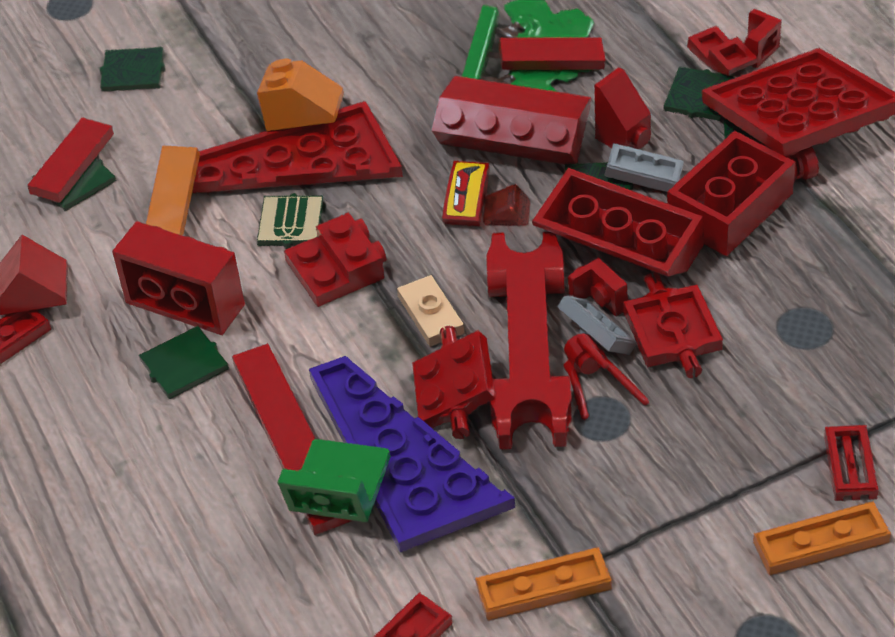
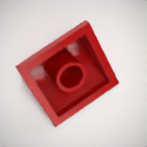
M22 234L0 262V315L67 305V260Z

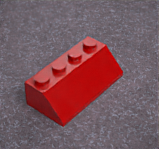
M454 76L439 97L431 131L438 142L443 145L564 165L577 164L592 98Z
M571 168L566 170L532 220L533 226L665 276L687 272L704 245L703 216Z

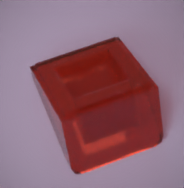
M517 184L487 195L483 223L486 226L528 225L530 199Z

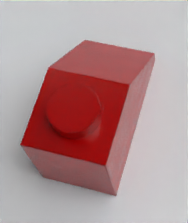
M618 67L594 85L595 139L611 149L613 143L635 149L643 148L651 140V112L625 70Z

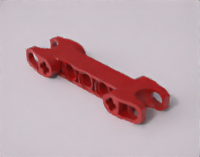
M546 230L543 232L542 244L534 251L526 253L511 250L506 245L504 232L493 233L486 255L488 297L507 296L510 378L493 379L495 399L490 401L491 421L496 432L499 449H511L514 431L519 426L530 422L541 423L548 427L553 436L554 447H566L568 431L572 422L570 375L550 376L546 295L565 294L563 251L558 243L556 234Z

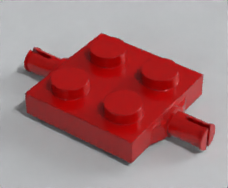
M653 272V277L649 273L644 278L649 293L640 298L623 301L624 315L644 362L648 368L680 361L686 376L693 378L694 373L696 378L702 373V368L696 356L722 350L723 338L697 284L679 289L665 288L657 272Z
M449 325L445 326V329L443 327L440 329L441 348L412 363L418 417L432 429L443 423L451 422L452 436L456 439H464V435L466 437L469 436L468 415L477 407L495 399L487 338L477 330L457 340L456 328Z

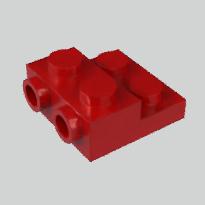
M349 212L317 225V237L284 250L286 262L317 307L385 279L383 262H386L387 258L379 241L371 243L369 240V230L362 218L354 220Z

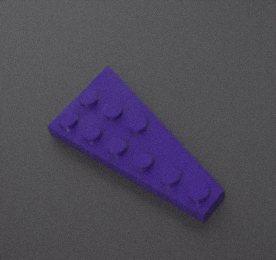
M343 356L309 369L310 379L343 443L387 448L390 452L391 457L374 503L400 553L516 508L515 497L505 489L500 491L490 482L489 476L480 468L474 469L462 459L459 450L419 417H412L404 410L403 404L394 396L391 398L377 387L376 381L348 357Z

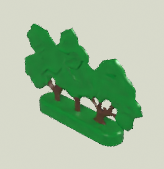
M513 0L504 4V10L512 19V25L506 28L497 27L499 9L495 6L483 4L462 77L556 91L551 86L552 81L556 79L569 81L578 77L579 72L587 73L593 70H510L504 77L498 79L485 75L489 58L500 59V53L491 51L495 35L502 34L507 38L589 37L594 21L590 16H586L583 11L577 8L562 10L554 14L545 0ZM516 28H524V29H525V31H524L523 33H522V32H514V30H515ZM506 78L514 79L511 83L503 81Z

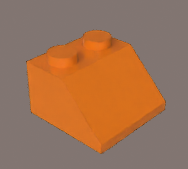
M285 58L272 62L268 65L257 91L266 131L335 122L344 96L343 87L303 60L291 61V59Z

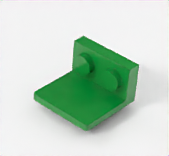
M314 439L302 469L299 471L282 469L277 483L289 511L368 522L391 455L387 448Z

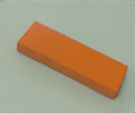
M162 145L146 224L158 226L163 230L183 236L200 156L197 147Z
M874 501L754 533L753 543L770 576L890 543L891 533Z
M599 547L475 578L476 588L487 621L612 590V580Z

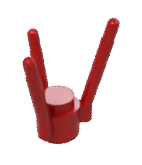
M577 334L567 341L564 347V354L568 360L563 364V367L568 375H570L577 407L583 420H587L589 414L578 372L588 375L596 372L600 367L607 369L643 405L649 404V399L606 357L589 334Z

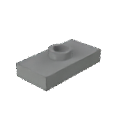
M613 143L605 176L667 192L679 181L684 161Z
M564 296L557 306L581 327L580 334H589L596 344L600 343L610 352L630 355L637 345L630 335L587 299Z

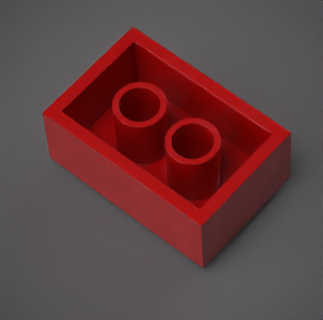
M733 131L667 191V204L703 216L704 244L728 256L793 194L795 161Z
M136 221L112 250L127 304L195 327L199 326L201 329L222 336L245 305L235 252L229 251L224 247L213 246L189 236H182L163 230L158 226H151Z

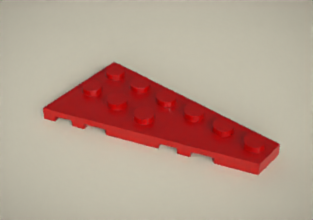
M363 101L340 108L335 122L264 131L199 151L200 156L192 193L403 177L402 166L367 102Z

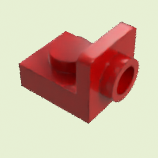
M752 9L749 12L748 35L744 43L758 58L757 63L751 65L754 68H759L780 47L782 23L781 19L757 9Z
M599 257L585 266L578 267L568 276L569 296L586 299L592 295L599 306H605L613 315L618 316L623 313V301L628 300L627 283Z

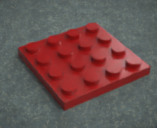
M821 48L702 90V102L783 156L795 155L803 149L816 144L827 143L832 138L845 133L856 132L861 127L877 121H885L890 116L895 115L894 91Z

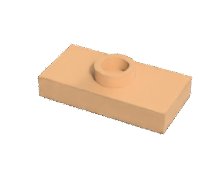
M432 275L397 288L398 298L429 347L441 343L440 329L442 327L444 329L445 326L449 325L455 327L456 337L465 333L463 322Z

